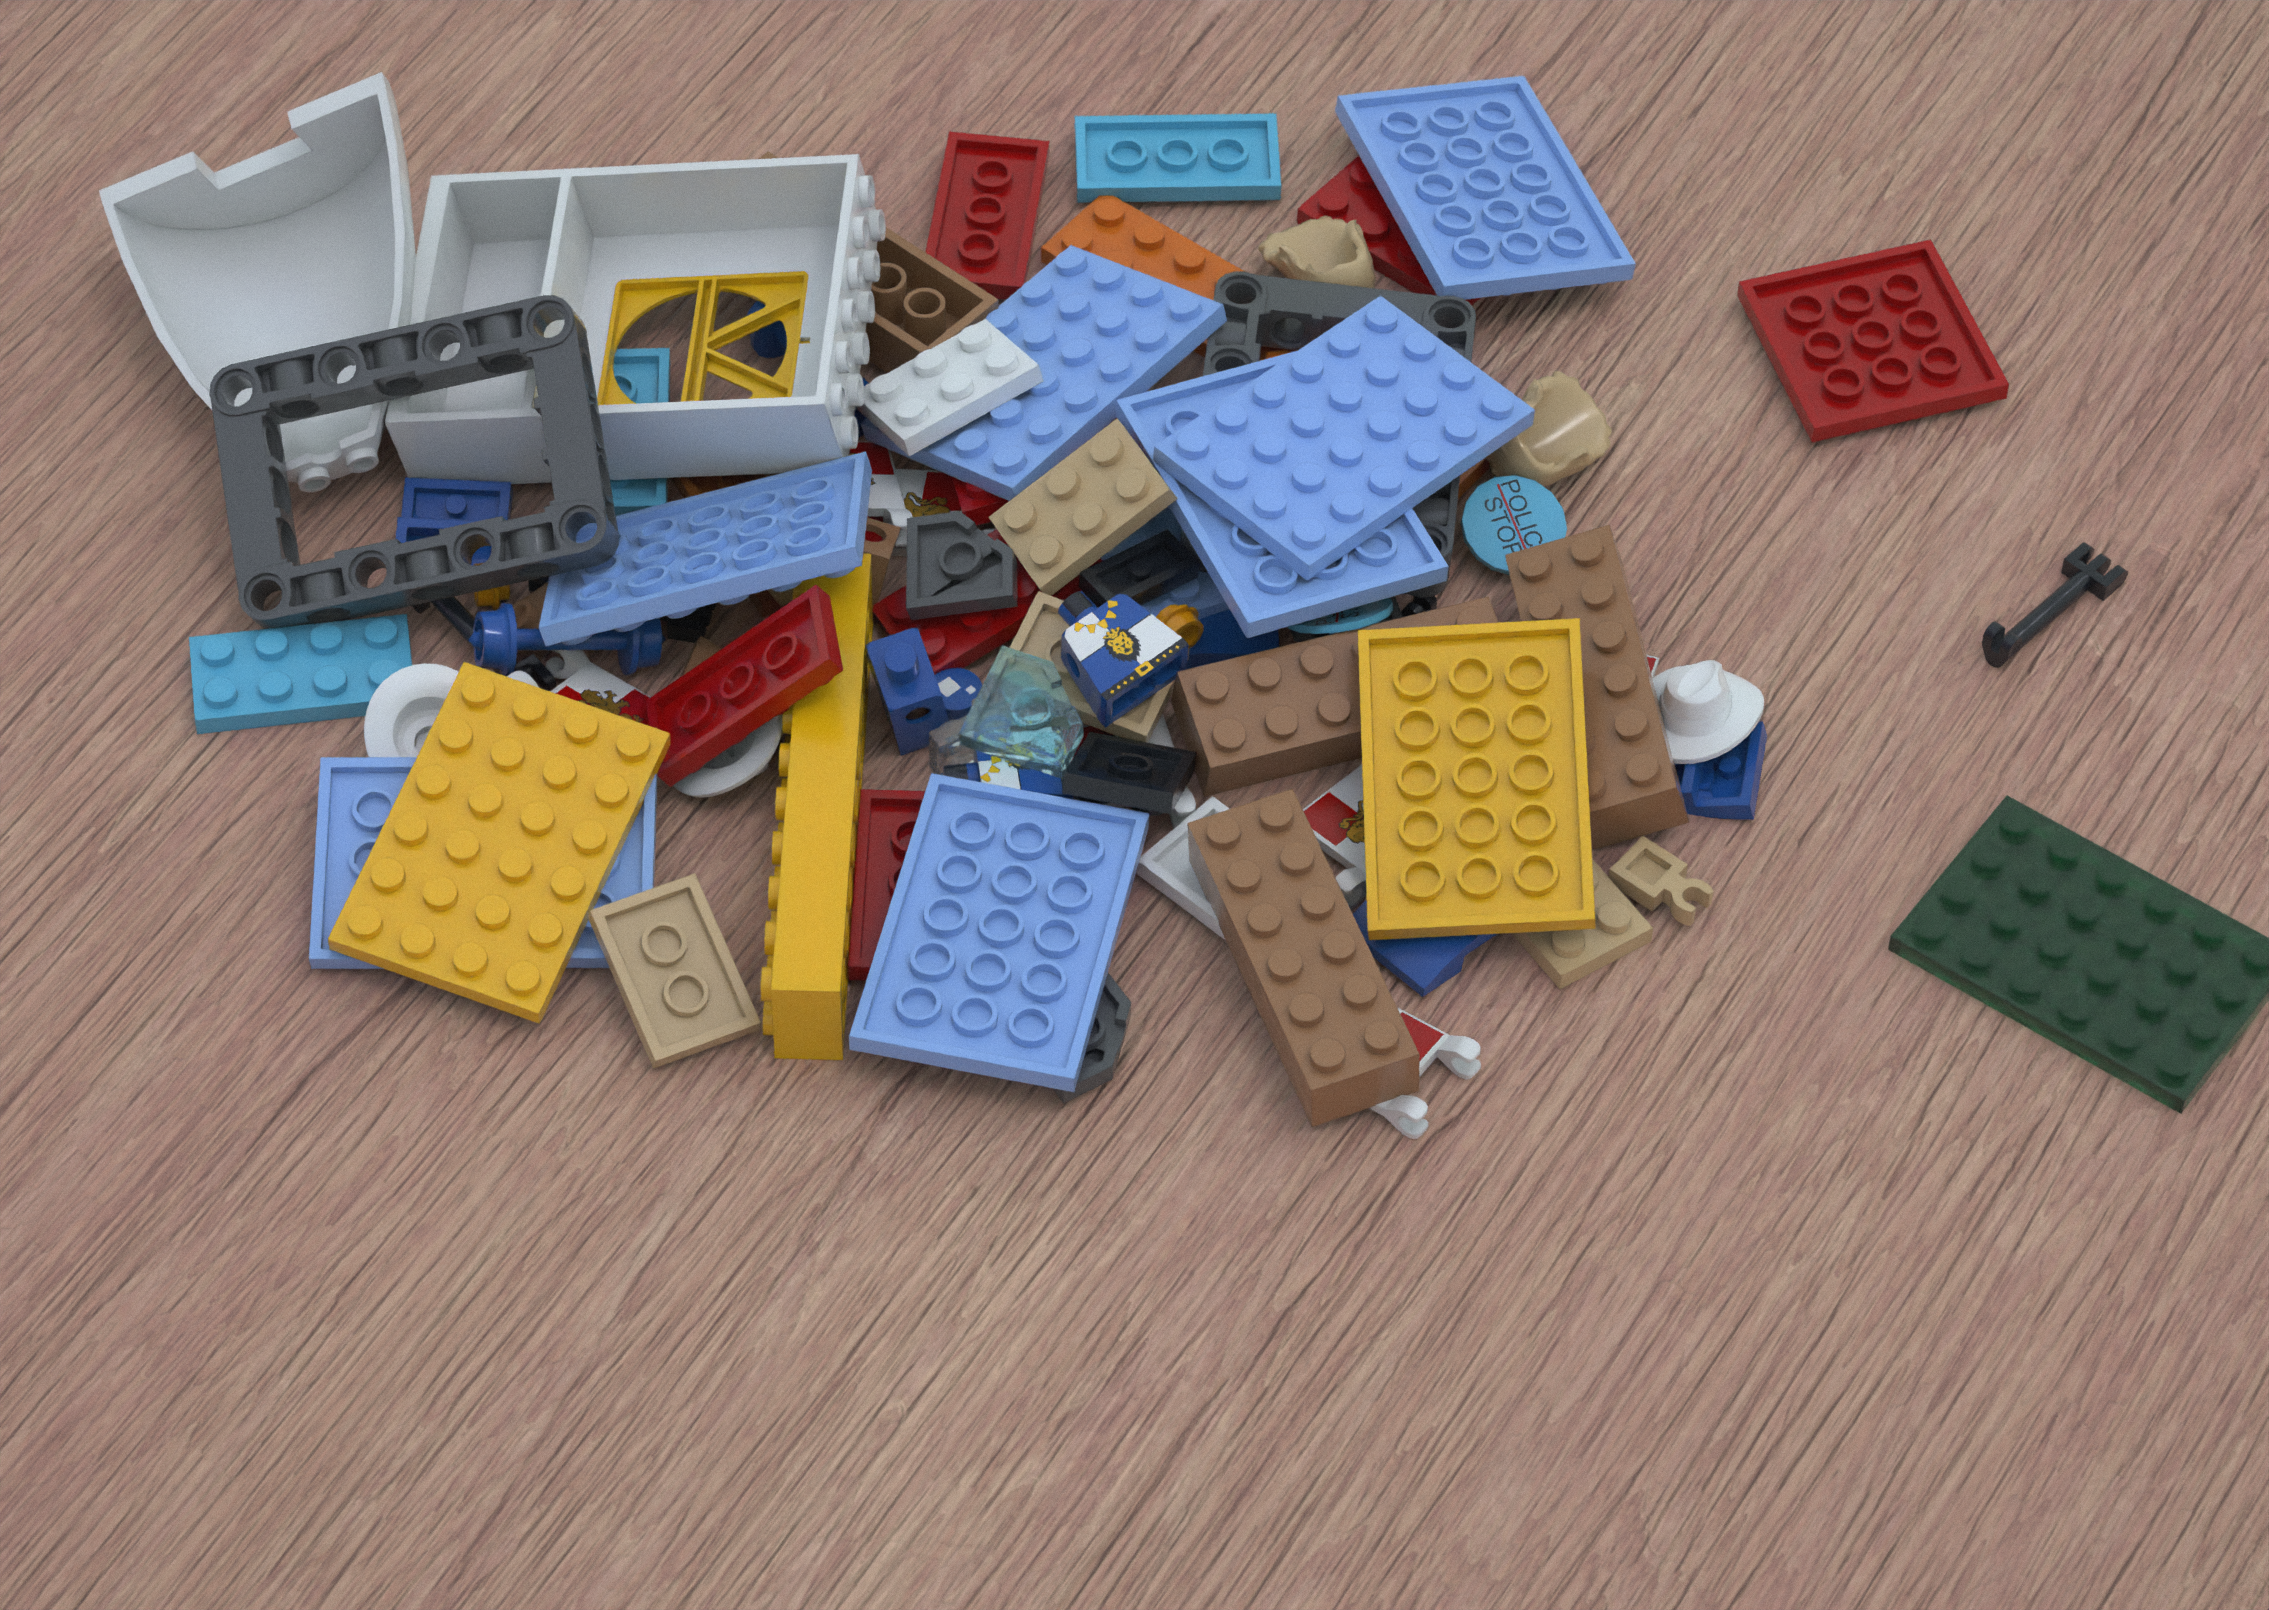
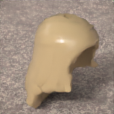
M1329 216L1310 219L1299 226L1287 228L1280 233L1269 234L1267 239L1262 241L1258 247L1264 260L1289 279L1375 288L1376 277L1372 263L1373 260L1363 236L1362 228L1359 224H1356V220L1346 223L1342 219H1332Z
M1555 371L1552 376H1545L1538 380L1534 379L1521 399L1535 409L1533 425L1488 455L1485 459L1490 462V472L1495 477L1517 475L1535 480L1545 487L1572 474L1583 471L1585 467L1593 464L1597 458L1604 456L1605 451L1611 445L1608 437L1611 436L1612 429L1606 422V416L1596 406L1593 398L1581 389L1579 380L1574 377H1568L1560 371Z

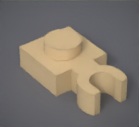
M1644 836L1609 869V878L1621 892L1652 912L1662 902L1670 907L1672 916L1684 925L1691 926L1693 924L1696 908L1686 901H1696L1706 908L1712 904L1713 889L1711 886L1699 879H1686L1688 864Z

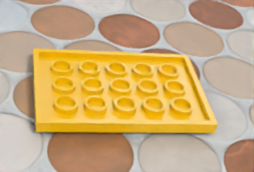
M1580 618L1358 630L1367 928L1369 940L1596 929Z
M463 662L328 937L329 949L540 1024L589 920V912L594 909L618 854L641 809L653 778L657 774L670 747V733Z

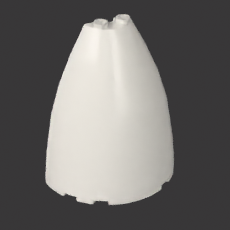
M382 72L287 111L291 128L299 136L298 138L214 173L192 151L99 190L121 259L157 337L189 385L211 410L210 384L214 375L228 365L410 325L416 253L409 172L396 101L389 81ZM356 365L344 368L339 373L337 383L349 381L356 371ZM252 388L242 390L237 395L234 406L245 404L252 395ZM389 401L280 424L288 481L298 483L299 489L303 492H317L328 487L331 480L350 473H362L375 468L379 462L377 451L386 426L385 419Z

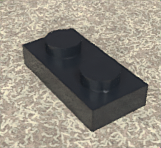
M1167 529L1081 571L1078 587L1097 607H1100L1117 594H1126L1142 606L1198 578L1200 563Z

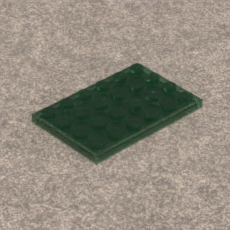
M2006 795L1892 933L1888 950L2180 1114H2182L2269 1000L2268 937Z

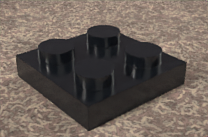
M1089 732L1064 773L1062 793L1078 796L1079 800L1104 805L1110 802L1131 806L1133 810L1146 812L1151 816L1163 813L1171 814L1194 774L1197 752Z

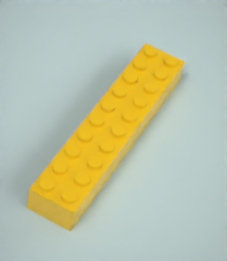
M864 553L862 566L855 567L847 575L838 578L820 576L804 580L797 587L793 588V600L814 585L819 586L830 596L843 671L834 676L826 685L818 687L791 705L782 715L783 733L791 735H786L785 743H780L779 777L788 778H782L781 787L776 788L775 818L776 821L784 822L778 823V831H773L772 865L781 866H775L774 876H769L768 909L772 911L770 921L765 923L764 952L765 955H768L767 967L762 966L761 1001H764L763 1035L773 1036L775 1059L843 1060L860 789H862L870 681V667L865 645L872 642L873 638L871 554Z

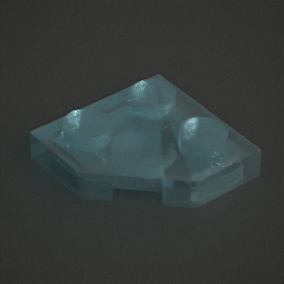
M1003 645L959 732L960 745L1061 779H1063L1064 773L1084 736L1083 722L1062 686V679L1054 663Z

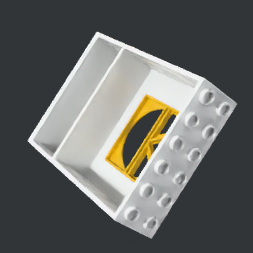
M859 154L433 175L430 180L416 254L410 325L542 295L558 296L563 298L584 322L587 330L610 480L784 473L849 456L850 449L857 448L858 424L854 414L855 406H862L864 401V384L860 369L861 364H868L869 339L865 331L866 323H873L875 317V302L871 286L872 282H878L880 279V258L876 248L877 241H884L885 216L882 209L875 208L874 180L872 175H865ZM720 292L744 295L765 305L763 309L714 331ZM697 293L681 402L636 404L619 388L614 376V357L621 339L628 329L650 310L675 298ZM564 320L551 322L546 327L544 337L551 338L558 335L563 329ZM780 321L785 327L787 337L786 352L781 366L773 377L715 351L774 322ZM460 343L447 345L441 353L440 361L453 358L459 351ZM534 369L389 400L385 425L408 478L511 482L512 484L552 482L550 468L543 461L541 452L542 449H546L542 417L535 410L533 398H538ZM707 372L752 392V396L748 399L703 401Z

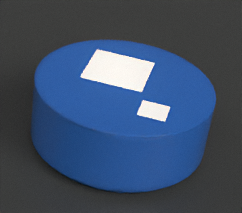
M949 668L935 675L949 722L969 720L980 711L983 704V686L977 675L962 668Z

